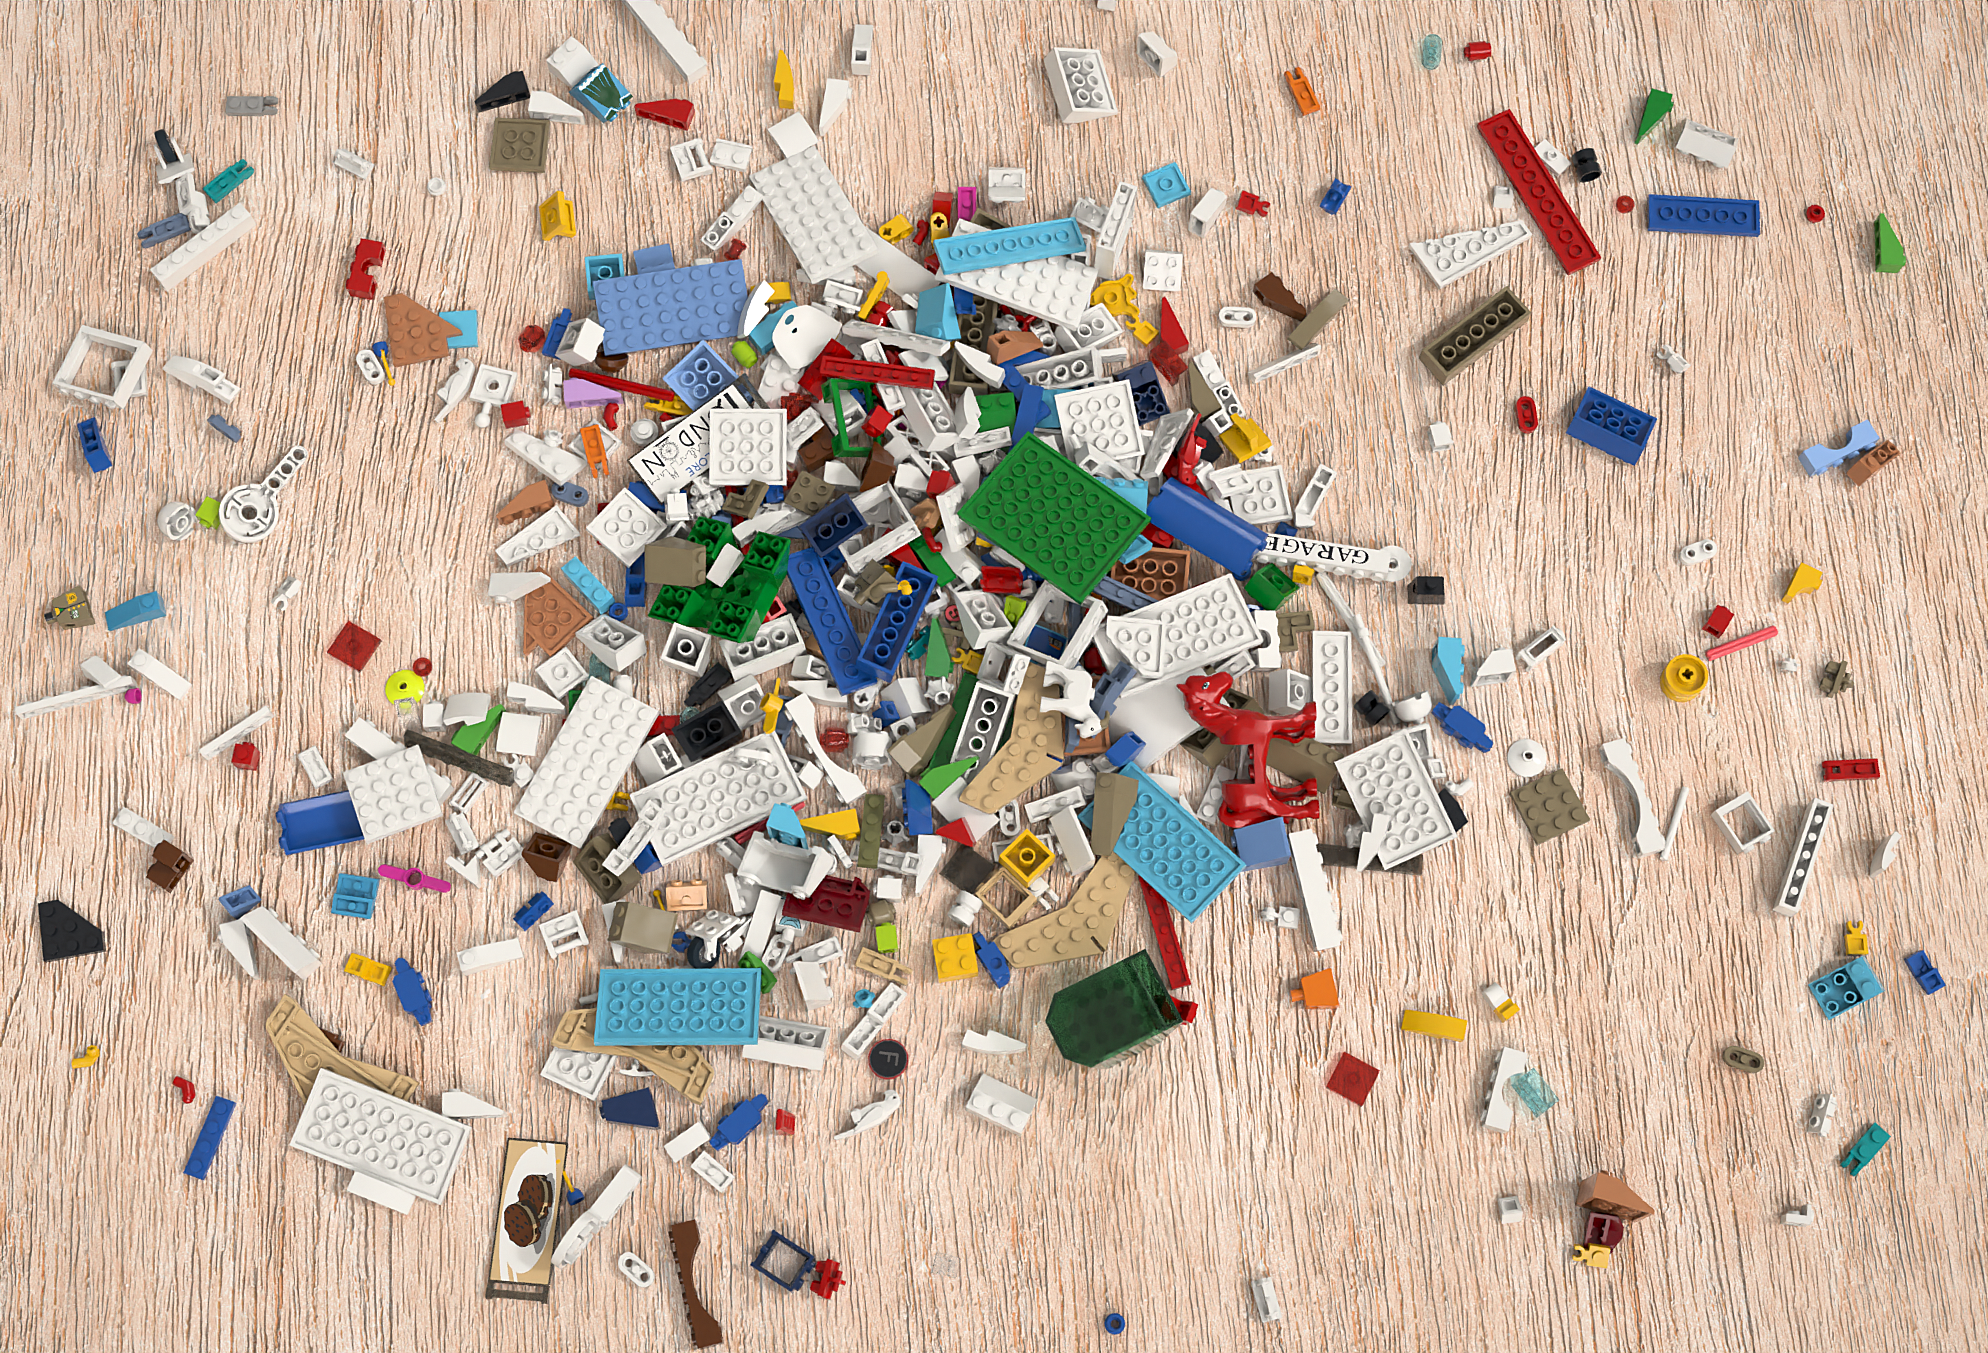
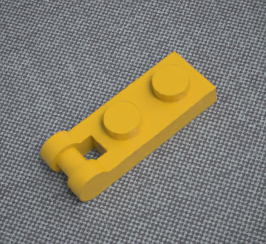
M885 271L878 272L877 283L874 288H870L868 291V299L865 304L860 306L858 317L861 322H864L867 316L872 313L873 307L880 301L890 283Z

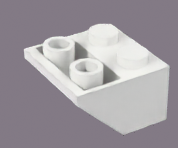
M665 733L648 741L638 750L633 759L648 786L684 770Z

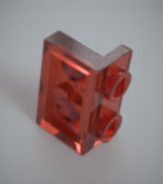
M1165 340L1150 350L1149 360L1152 361L1153 365L1173 387L1178 383L1179 375L1185 372L1188 366Z
M789 393V396H781V409H787V420L794 421L804 410L811 407V404H819V400L812 399V395H801L800 397V393Z

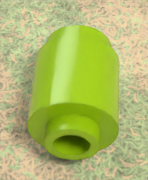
M739 340L733 344L731 353L743 367L745 366L749 369L757 363V354L746 341L741 342Z

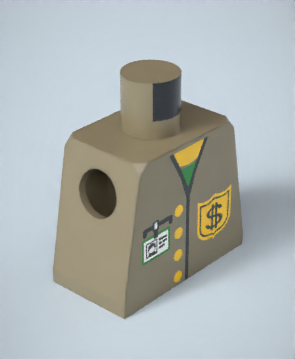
M80 585L52 600L54 611L44 614L48 625L58 622L64 630L96 624L86 591Z

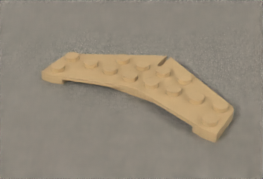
M1029 662L1017 698L1011 738L963 790L959 802L983 813L994 814L1063 765L1061 762L1047 756L1049 754L1064 761L1061 712L1057 710L1040 712L1042 697L1060 699L1059 684L1043 687L1045 668Z
M1112 852L1111 856H1101L1066 907L1003 933L992 942H995L1004 958L1015 969L1100 955L1102 952L1091 939L1094 938L1104 951L1106 950L1136 872L1114 852Z
M288 994L283 995L266 1021V1029L304 1105L307 1103L320 1068L335 1072L406 1101H409L420 1082L412 1077L342 1056L299 1003Z
M597 1008L569 1010L563 1015L550 1045L560 1049L633 1057L688 1100L700 1106L702 1105L713 1080L714 1069L694 1045L595 1046L594 1034Z

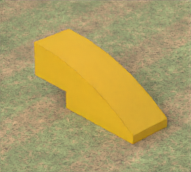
M779 50L774 78L775 91H780L778 98L779 107L794 109L795 92L792 71L783 50Z
M1405 1009L1401 1030L1438 1039L1445 1038L1462 1042L1465 1037L1468 1020Z

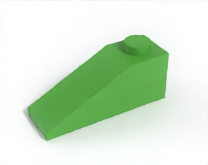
M1880 213L1874 221L1875 271L1898 273L1905 266L1906 256L1903 255V247L1885 215Z
M498 704L488 710L485 721L469 726L467 724L463 725L452 736L451 744L453 747L475 759L501 720L502 713L506 712L504 706Z
M976 755L937 766L932 770L927 768L920 775L922 779L919 783L933 799H936L980 757Z

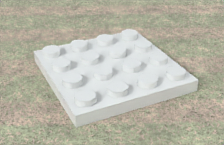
M1129 379L1054 395L1067 459L1076 464L1073 452L1075 450L1068 437L1076 434L1081 447L1088 442L1114 461L1145 454Z
M710 409L709 485L749 486L753 479L765 482L768 485L787 486V409Z
M419 745L343 772L367 844L443 816Z

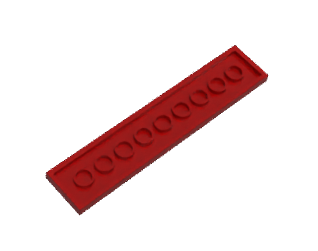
M1508 109L1479 122L1477 128L1567 275L1569 276L1600 261L1602 257L1512 111Z

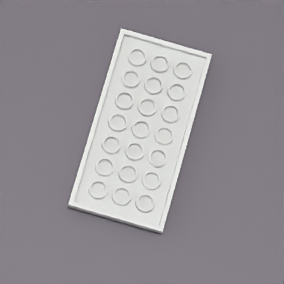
M815 145L749 176L755 190L763 195L762 201L812 285L879 254L876 244Z
M959 218L952 237L991 230ZM1060 255L943 275L941 266H939L935 280L949 283L957 288L1076 331L1099 269Z
M1231 573L1120 616L1166 621L1162 679L1145 678L1136 672L1119 695L1120 700L1263 643V638ZM1107 622L1100 624L1092 639L1108 674L1112 673L1120 660L1133 668L1106 638Z
M591 676L513 813L582 850L660 712Z
M775 730L770 734L764 732L630 794L638 814L648 800H651L665 810L657 830L650 839L662 866L768 818L775 803L779 805L780 803H786L794 806L807 800V796ZM745 748L770 753L773 755L772 764L767 765V767H760L756 763L749 761L747 764L739 763L733 757L734 749Z
M320 1068L290 1146L441 1205L467 1143L472 1126L335 1072Z

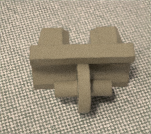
M960 619L959 622L951 621L950 626L956 627L957 630L942 627L948 646L952 647L954 637L961 638L959 648L971 649V645L966 639L964 631H962L963 627Z
M1842 660L1840 663L1829 661L1827 663L1825 672L1833 675V678L1831 680L1823 677L1819 685L1820 689L1828 692L1827 697L1833 698L1834 694L1838 693L1840 686L1841 692H1846L1847 688H1853L1854 681L1850 679L1851 674L1846 673L1844 676L1848 664L1847 661Z

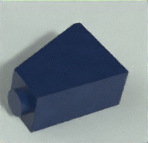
M649 1087L601 1101L602 1107H599L602 1119L606 1118L608 1123L652 1130L661 1129L652 1092Z

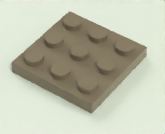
M495 117L489 164L490 170L545 173L550 120Z
M1563 768L1518 788L1509 794L1537 846L1590 821Z

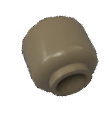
M885 899L870 904L868 911H866L871 926L875 925V927L881 926L882 923H892L894 921L893 915L896 914L893 903L888 904Z

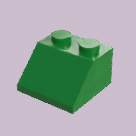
M1270 563L1257 571L1244 589L1250 597L1262 604L1266 611L1276 612L1300 587L1292 582L1277 566Z

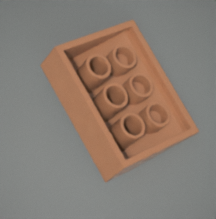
M1152 547L1151 550L1125 565L1118 560L1111 568L1110 578L1161 601L1187 590L1191 551Z
M1601 1170L1600 1173L1597 1172L1580 1182L1575 1206L1596 1212L1618 1215L1620 1219L1634 1223L1655 1213V1210L1619 1178L1613 1177L1611 1172Z

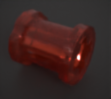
M733 238L729 250L724 253V257L729 261L738 260L742 251L747 248L744 242Z

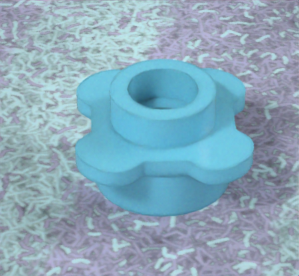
M867 989L859 990L855 994L856 1001L853 1002L854 1007L870 1008L875 994Z

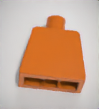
M1331 968L1301 978L1299 981L1300 988L1289 990L1291 1001L1303 1000L1304 1009H1337L1339 1006Z

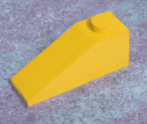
M856 809L799 820L803 830L831 837L835 835L837 839H845L846 841L855 840L857 836H861Z

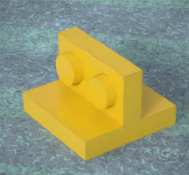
M556 191L539 206L542 240L550 241L556 235L571 238L576 235L573 203L564 199V192Z
M1237 413L1230 416L1233 422L1232 428L1219 435L1220 441L1239 463L1272 446L1271 440L1252 418L1245 420V418H1241Z

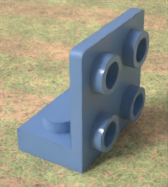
M670 244L633 252L638 274L675 269Z

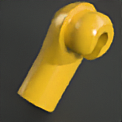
M88 1046L84 1057L72 1059L73 1069L92 1066L100 1056V1050L97 1046Z

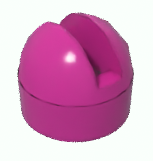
M131 688L126 691L124 697L128 703L139 704L142 695L139 688Z

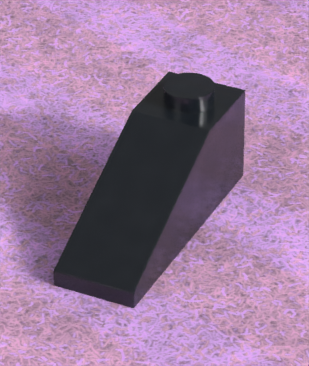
M523 70L505 75L477 98L475 105L478 113L529 99L530 92Z

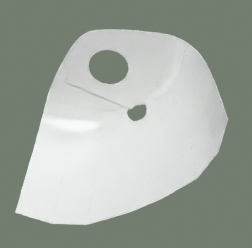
M809 305L798 306L787 310L779 320L772 335L773 344L791 369H800L813 362L831 338L836 339L842 323L815 307ZM789 315H794L793 321L786 325V318ZM794 328H797L796 333H792Z

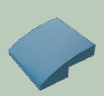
M339 873L331 913L371 919L380 879Z

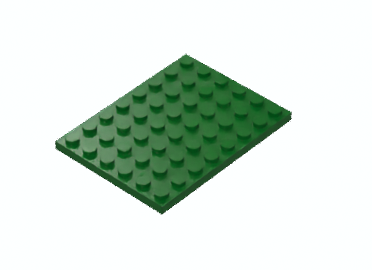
M1029 431L957 512L962 521L1079 605L1086 600L1151 522L1150 516Z

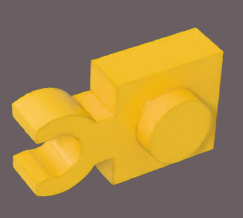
M1133 314L1131 319L1135 323L1131 324L1126 321L1125 326L1129 330H1134L1132 336L1147 347L1159 335V331L1146 320L1140 323L1139 317Z
M957 648L956 651L961 654V657H952V661L955 664L963 663L961 666L963 670L978 675L984 656L971 650L967 655L963 649Z
M1851 921L1846 922V929L1850 932V934L1844 936L1846 956L1868 955L1867 934H1861L1863 922L1858 921L1857 928L1852 927Z
M1588 1243V1249L1580 1244L1573 1245L1574 1249L1581 1251L1579 1255L1571 1256L1574 1261L1586 1259L1585 1263L1588 1266L1607 1268L1610 1254L1609 1246Z

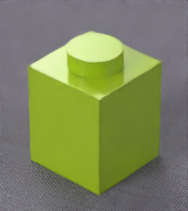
M208 496L195 516L198 518L201 526L207 529L212 527L217 530L220 525L218 513L221 503Z
M887 922L882 923L879 927H875L878 953L899 952L896 926Z

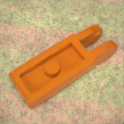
M1295 68L1297 80L1293 79L1290 71H1285L1284 76L1302 115L1305 116L1320 110V104L1301 68Z
M599 425L580 428L593 478H598L595 464L602 462L605 476L610 475Z

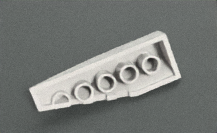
M1095 346L1015 367L1030 385L1041 386L1044 390L1069 389L1100 381L1103 374L1101 355ZM989 384L990 392H1008L1003 384H1001L999 389Z

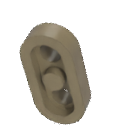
M1730 1046L1723 1052V1061L1730 1067L1752 1074L1761 1071L1764 1067L1763 1057L1756 1052L1738 1046ZM1730 1054L1735 1055V1060L1730 1059ZM1750 1060L1755 1062L1754 1067L1750 1066Z

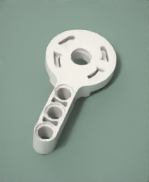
M302 446L293 447L263 483L241 485L231 489L224 496L219 507V521L223 530L231 538L244 543H254L265 539L272 533L279 515L276 495L305 463L308 456L307 450ZM298 452L302 454L303 459L296 460L293 457V453ZM281 467H288L291 473L284 474L281 471ZM274 480L278 483L279 487L271 488L268 482ZM244 507H252L256 511V517L252 520H247L242 516L241 511Z
M624 1165L592 1207L584 1212L565 1234L552 1256L551 1263L559 1269L564 1268L568 1263L572 1265L581 1255V1250L584 1251L594 1235L591 1232L597 1234L601 1226L603 1228L607 1226L638 1186L642 1176L629 1166Z

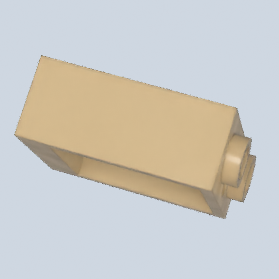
M1003 866L1000 870L996 868L989 875L991 879L986 883L982 882L975 889V896L983 902V906L1000 923L1010 930L1037 903V898ZM1002 878L1025 898L1007 918L984 898Z

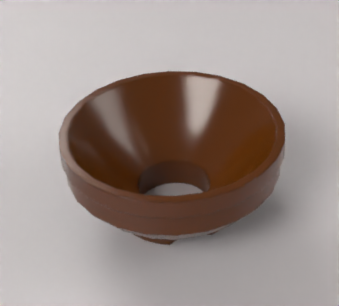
M600 351L597 352L594 361L602 371L615 373L620 372L628 364L629 356L625 353L605 356V352Z

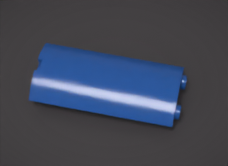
M1173 477L1163 484L1159 494L1156 497L1154 496L1147 507L1146 514L1151 517L1150 523L1238 576L1251 569L1253 556L1259 551L1262 552L1268 544L1266 539L1269 534Z
M349 790L279 804L278 811L276 812V820L278 823H281L283 829L281 837H279V845L281 849H284L286 855L365 839Z

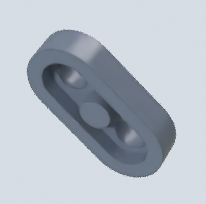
M212 414L207 419L211 426L233 442L237 443L240 440L241 436L239 434L241 431L234 425H227L225 423L226 420L219 414L216 416Z
M569 482L564 483L562 486H559L557 483L552 485V494L559 501L576 507L585 506L589 501L588 492L583 487ZM564 487V490L558 491V488ZM578 493L582 494L579 498L575 497Z

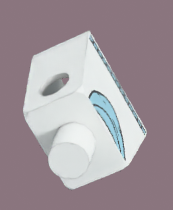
M779 895L781 899L776 912L775 928L776 932L782 933L780 941L791 945L794 936L803 937L810 922L782 916L786 896Z

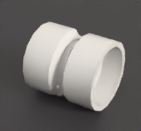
M961 890L956 898L957 904L952 905L947 916L958 924L969 928L975 919L973 914L979 912L983 902L976 896Z

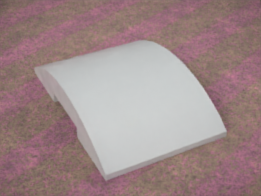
M1202 668L1121 700L1118 696L1113 703L1117 708L1110 716L1108 725L1110 742L1114 745L1122 736L1131 731L1146 743V746L1132 762L1142 771L1167 755L1168 751L1196 731L1204 728L1191 719L1189 713L1184 708L1183 692L1176 686L1177 684H1185L1186 679L1192 675L1207 676ZM1222 696L1220 703L1229 706Z

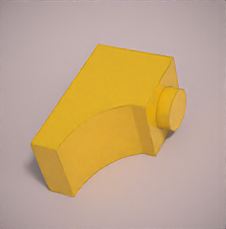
M1801 562L1796 568L1781 601L1789 603L1794 596L1800 593L1811 594L1814 589L1818 590L1823 581L1820 579L1823 572Z

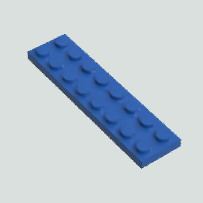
M812 547L789 554L787 576L841 697L877 684L876 677L855 668L862 645L823 558H820Z

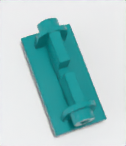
M926 625L919 631L920 635L916 639L912 638L905 653H910L908 657L912 661L918 660L927 652L923 645H929L931 626L928 627Z

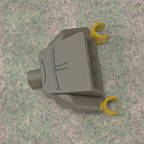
M872 558L854 583L860 591L853 599L862 606L868 598L877 603L887 593L898 592V590H901L903 595H909L912 593V588L907 580L897 584L898 581L893 577L896 575L894 568L889 565L881 566Z

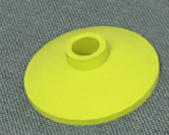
M401 670L394 673L388 679L385 687L388 700L393 705L401 708L417 704L423 697L425 690L424 682L420 675L411 670ZM402 684H407L405 689H400Z

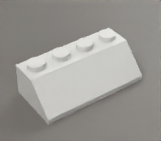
M935 381L932 390L899 387L906 403V407L901 409L925 451H942L963 439L958 437L954 413Z
M791 613L762 624L753 641L737 643L726 639L719 641L734 682L750 674L756 676L792 662L796 656L807 655L805 644Z
M261 906L240 918L303 980H306L322 964L318 960L320 955L313 948L308 950L304 946L305 940L298 934L294 936L290 932L292 928L285 921L281 923L276 919L279 915L271 907L267 910L264 906Z
M759 1015L758 1045H743L742 1057L822 1071L831 1028Z

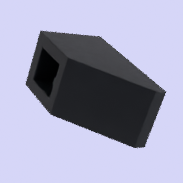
M625 817L615 819L610 823L611 826L608 827L618 846H620L632 829Z

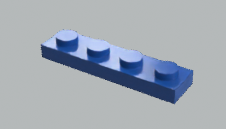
M1009 360L996 365L1005 371V378L1002 384L1009 392H1014V398L1020 404L1024 385L1029 383ZM1041 400L1036 424L1052 414L1043 400Z
M219 1096L215 1097L185 1167L184 1174L205 1180L236 1107V1102Z

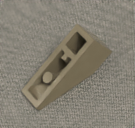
M1190 362L1187 374L1191 410L1194 412L1192 416L1195 418L1196 414L1200 413L1201 418L1199 422L1202 424L1209 417L1220 411L1222 406L1194 364Z

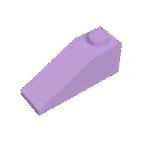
M570 378L563 381L564 402L567 409L606 406L608 403L623 404V398L619 392L584 379Z

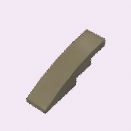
M1334 289L1296 327L1287 340L1300 350H1303L1335 318L1336 314L1347 305L1349 299Z

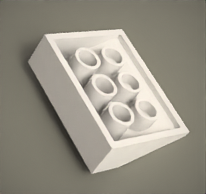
M1054 47L1043 59L1062 123H1080L1117 115L1118 110L1099 50Z

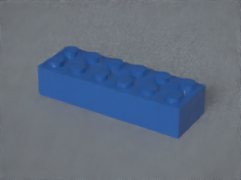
M902 561L895 579L898 581L897 584L907 580L911 585L912 593L903 595L901 590H898V592L887 594L855 664L856 669L888 683H891L938 579V576Z

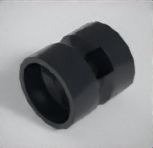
M1593 148L1582 149L1572 155L1571 158L1574 167L1577 168L1576 173L1579 182H1590L1601 176L1602 171Z
M1373 690L1367 692L1353 706L1360 715H1365V720L1372 727L1390 712L1389 707L1384 702H1379V697Z

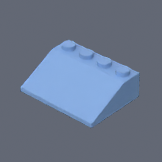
M704 340L662 378L694 412L731 385L737 389L748 405L757 396Z

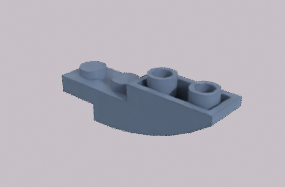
M1121 660L1110 675L1103 674L1095 687L1094 699L1089 702L1090 708L1100 720L1104 719L1106 710L1109 711L1110 716L1117 708L1113 703L1137 672Z

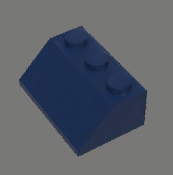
M844 493L796 526L808 544L822 558L869 525L849 495Z

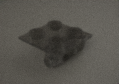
M961 844L939 874L960 890L973 895L975 889L984 881L994 868V865L975 852L973 847Z

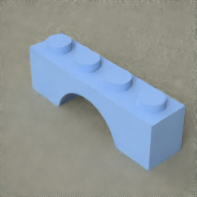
M1868 419L1851 427L1846 434V447L1842 449H1828L1819 443L1803 451L1798 459L1810 477L1815 474L1817 476L1822 475L1828 470L1827 468L1831 466L1834 468L1838 467L1844 462L1843 460L1847 458L1852 460L1860 455L1859 452L1863 450L1868 452L1876 447L1875 443L1880 438Z

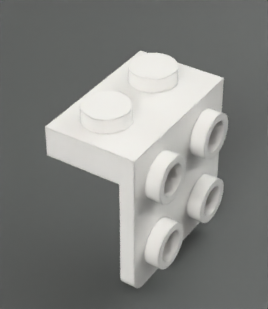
M989 167L988 199L995 203H1001L1003 200L1013 203L1024 201L1026 198V169Z
M827 280L821 302L825 303V306L837 309V307L843 308L842 312L853 315L855 312L860 311L859 304L863 290Z

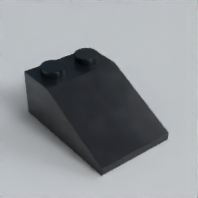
M723 700L671 729L690 762L721 751L743 739L742 731Z

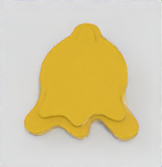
M1125 274L1119 280H1109L1099 284V287L1091 294L1090 307L1103 303L1112 317L1119 315L1132 317L1133 314L1139 316V308L1130 302L1137 298V292L1131 287L1134 281L1133 275Z

